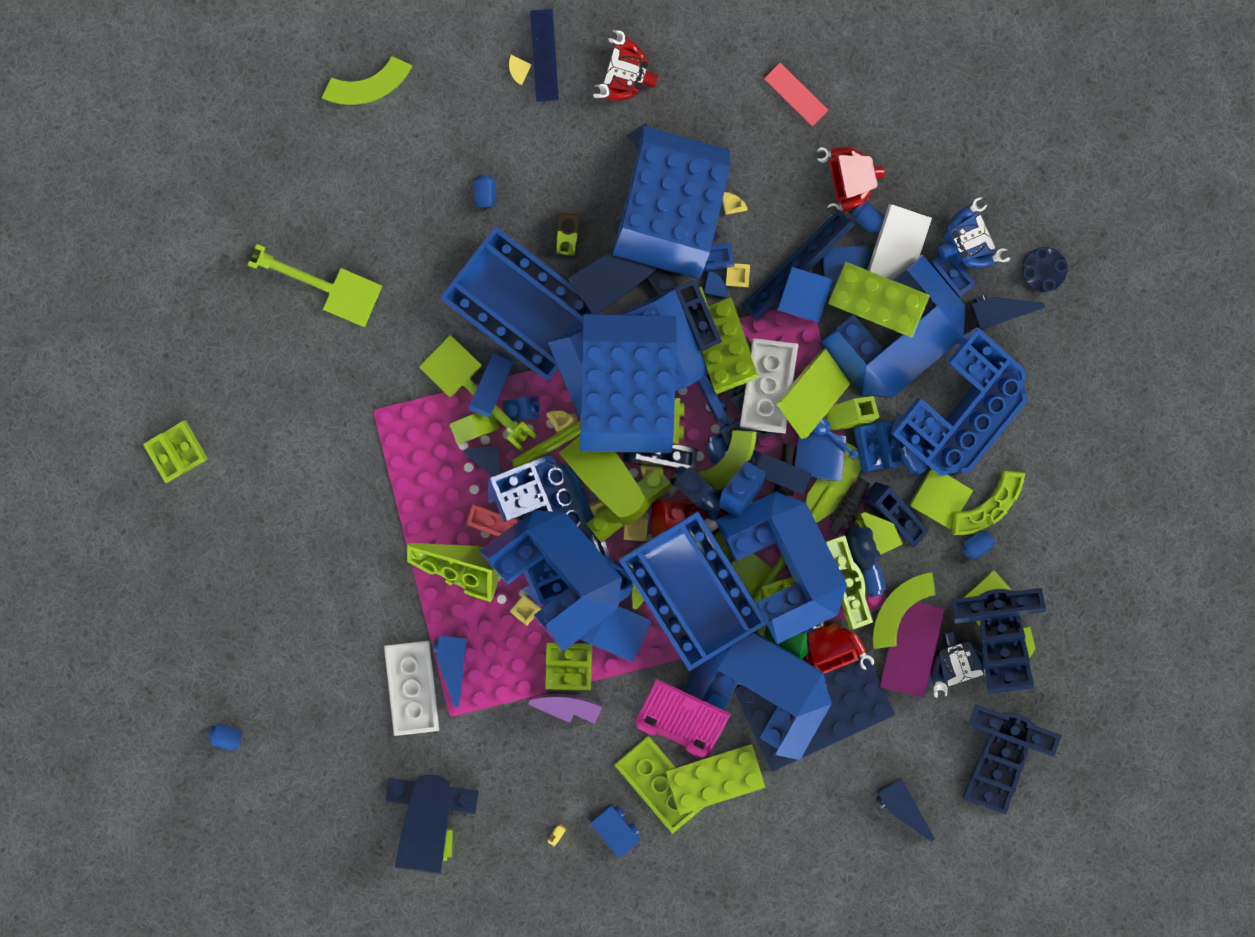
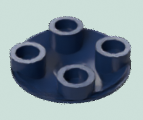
M1040 247L1031 251L1026 256L1022 266L1025 282L1032 289L1039 292H1051L1060 287L1065 281L1068 271V264L1064 256L1056 249L1050 247Z
M852 526L846 530L844 536L846 537L854 563H856L859 569L867 570L872 568L881 557L873 539L872 530L868 527L862 528L859 526Z

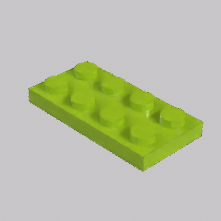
M845 262L828 304L913 338L930 295Z
M731 297L708 306L722 342L701 352L716 394L755 380L759 378Z
M752 744L665 771L679 815L766 788Z

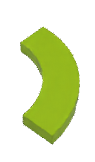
M391 56L386 66L370 78L348 82L331 77L322 99L343 105H358L376 101L396 89L407 77L413 66Z
M732 431L731 443L723 459L714 467L698 472L718 491L726 487L744 463L751 459L756 442V432Z
M1001 470L997 487L985 502L967 511L953 512L951 534H973L1001 520L1008 513L1007 511L1014 501L1018 499L1024 483L1025 473Z
M932 572L916 576L904 582L886 599L878 613L874 626V649L897 646L898 627L905 612L918 601L936 595Z

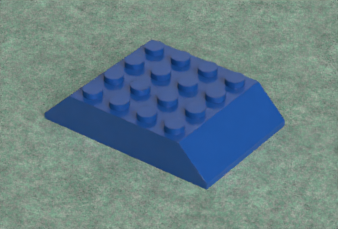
M643 126L612 256L699 280L711 251L730 170V150Z
M496 226L440 297L442 301L547 382L550 381L559 369L548 341L582 328L583 314H592L569 282Z
M675 289L615 313V315L676 316L675 392L692 385L709 374ZM583 327L548 341L580 419Z
M583 314L580 451L672 453L677 346L676 316Z
M698 511L618 559L689 671L766 625L757 604Z

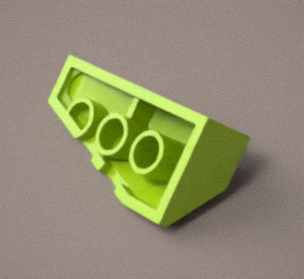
M408 543V563L430 575L435 573L446 579L445 583L451 586L454 583L464 588V593L469 596L492 602L499 575L480 554L479 551L484 547Z

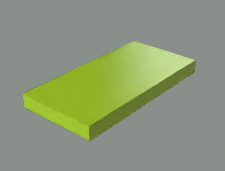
M825 348L817 353L776 404L800 438L804 439L810 435L851 383Z
M649 735L614 764L672 834L703 809L700 808L681 815L678 814L665 771L676 767Z

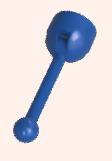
M823 417L813 431L818 435L828 434L849 453L850 458H857L858 452L849 448L830 431V422L827 418Z

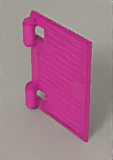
M656 679L635 723L639 730L650 735H656L657 733L687 747L686 751L704 759L705 756H709L731 714ZM646 716L657 720L654 726L644 722ZM696 739L706 743L703 749L693 745Z

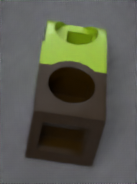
M559 213L556 255L575 256L580 215Z

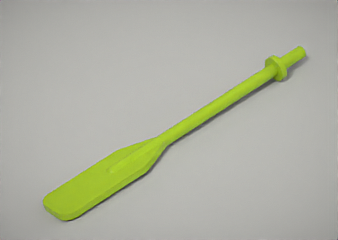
M846 443V445L849 448H851L852 450H856L858 452V449L856 447L852 446L849 443ZM845 450L842 482L819 480L817 478L808 492L806 504L816 523L835 511L843 495L847 493L860 473L859 454L857 458L852 459ZM782 555L761 586L775 582L786 565ZM760 590L753 597L755 603L762 600Z

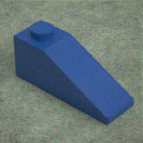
M439 635V640H434L433 653H437V661L453 705L459 707L467 637Z

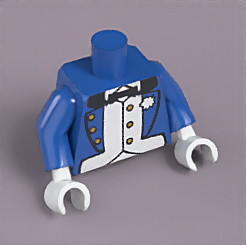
M983 197L976 198L972 206L967 205L955 213L948 224V232L944 234L946 244L938 247V252L943 259L953 256L957 264L963 262L967 267L978 269L994 265L997 261L1008 262L1010 258L1001 259L1000 254L1008 249L996 250L980 213L975 214V211H983L987 207L985 205L983 208H979L976 204Z

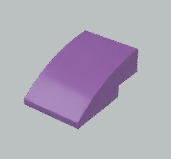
M567 694L533 696L528 703L569 723L573 715H576L595 724L602 709L601 703Z

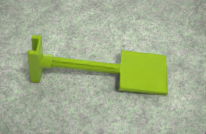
M258 244L255 245L254 249L260 251L259 255L253 253L252 258L257 260L255 263L248 261L247 266L254 269L258 265L267 269L270 267L328 292L329 296L323 310L362 327L366 326L382 285L340 268L335 282L331 284L273 259V256L264 253L265 247Z
M450 335L419 368L450 398L462 386L472 395H475L478 387L471 381V377L482 365ZM495 405L492 414L507 428L506 431L509 433L507 439L522 452L524 448L520 444L529 435L534 439L537 435L524 422L520 424L516 421L513 422Z

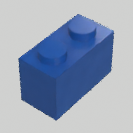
M746 461L723 489L719 503L720 508L739 518L762 489L766 472Z
M610 804L593 818L590 824L614 853L621 858L640 842L638 835L641 833L633 823L628 825L624 820L626 814L618 805L614 808Z

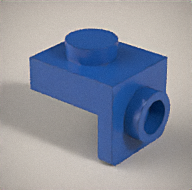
M537 396L503 400L504 413L513 422L540 419L541 406Z

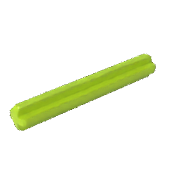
M580 420L511 461L514 468L537 460L580 435Z

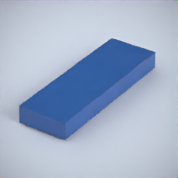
M495 353L492 354L469 406V410L490 418L514 361Z

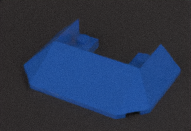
M923 255L893 279V281L930 295L913 338L899 333L881 347L855 315L852 314L818 343L823 349H827L841 371L862 395L895 397L956 345L955 341L964 335L965 304Z
M975 328L955 341L959 347L947 361L973 387L946 420L921 398H917L904 415L897 412L891 434L940 476L949 475V473L970 472L1027 402L1024 384L1026 370L979 328Z
M547 455L488 479V504L496 502L503 522L532 510L565 512L602 555H609L605 541L601 543L587 526V523L594 518V515L590 509V504L580 479L569 465L565 466L555 461V458ZM544 558L524 572L529 586L522 589L539 606L550 603L569 588Z
M775 492L749 504L739 518L728 514L715 520L735 562L776 543L796 583L756 603L776 644L838 615L847 583L805 502Z
M533 510L479 551L506 585L543 558L569 587L566 591L534 614L535 619L562 651L618 610L622 577L565 512Z
M755 631L695 667L683 689L685 693L724 710L740 683L775 704L777 708L760 739L778 749L775 755L797 760L802 758L832 705V699L830 694H828L825 684L826 679L822 671Z

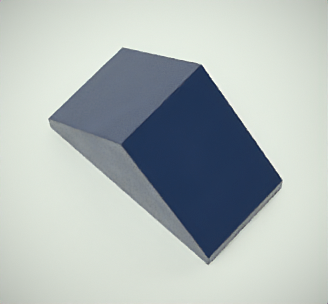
M498 445L466 448L463 451L465 455L492 477L501 474Z

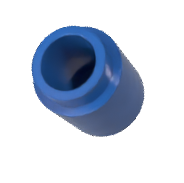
M478 175V180H473L476 207H495L494 201H497L496 179H491V175Z
M865 202L858 206L851 214L855 217V221L870 234L873 231L879 232L885 217L874 206Z
M720 433L708 437L709 442L705 443L712 464L715 465L723 459L728 451V447Z
M906 446L899 449L902 453L900 456L910 474L915 472L916 475H919L929 469L927 464Z
M984 529L983 531L979 530L962 542L963 547L960 549L967 559L972 558L975 561L990 551L996 543L990 533Z
M875 563L872 568L867 570L861 568L860 570L865 582V594H869L870 598L883 595L882 590L886 589V585L878 563Z
M217 723L216 727L211 726L208 739L212 740L210 745L230 751L232 749L238 750L243 733L238 732L236 728Z

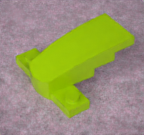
M580 436L559 452L576 475L606 507V509L587 523V526L601 543L623 525L631 524L640 519L649 509L652 502L673 487L659 468H656L637 483L616 452L580 451Z
M841 536L826 541L847 583L841 605L849 629L852 630L873 623L864 596V577L859 567L853 561L846 537ZM793 577L760 586L759 590L762 600L796 584Z

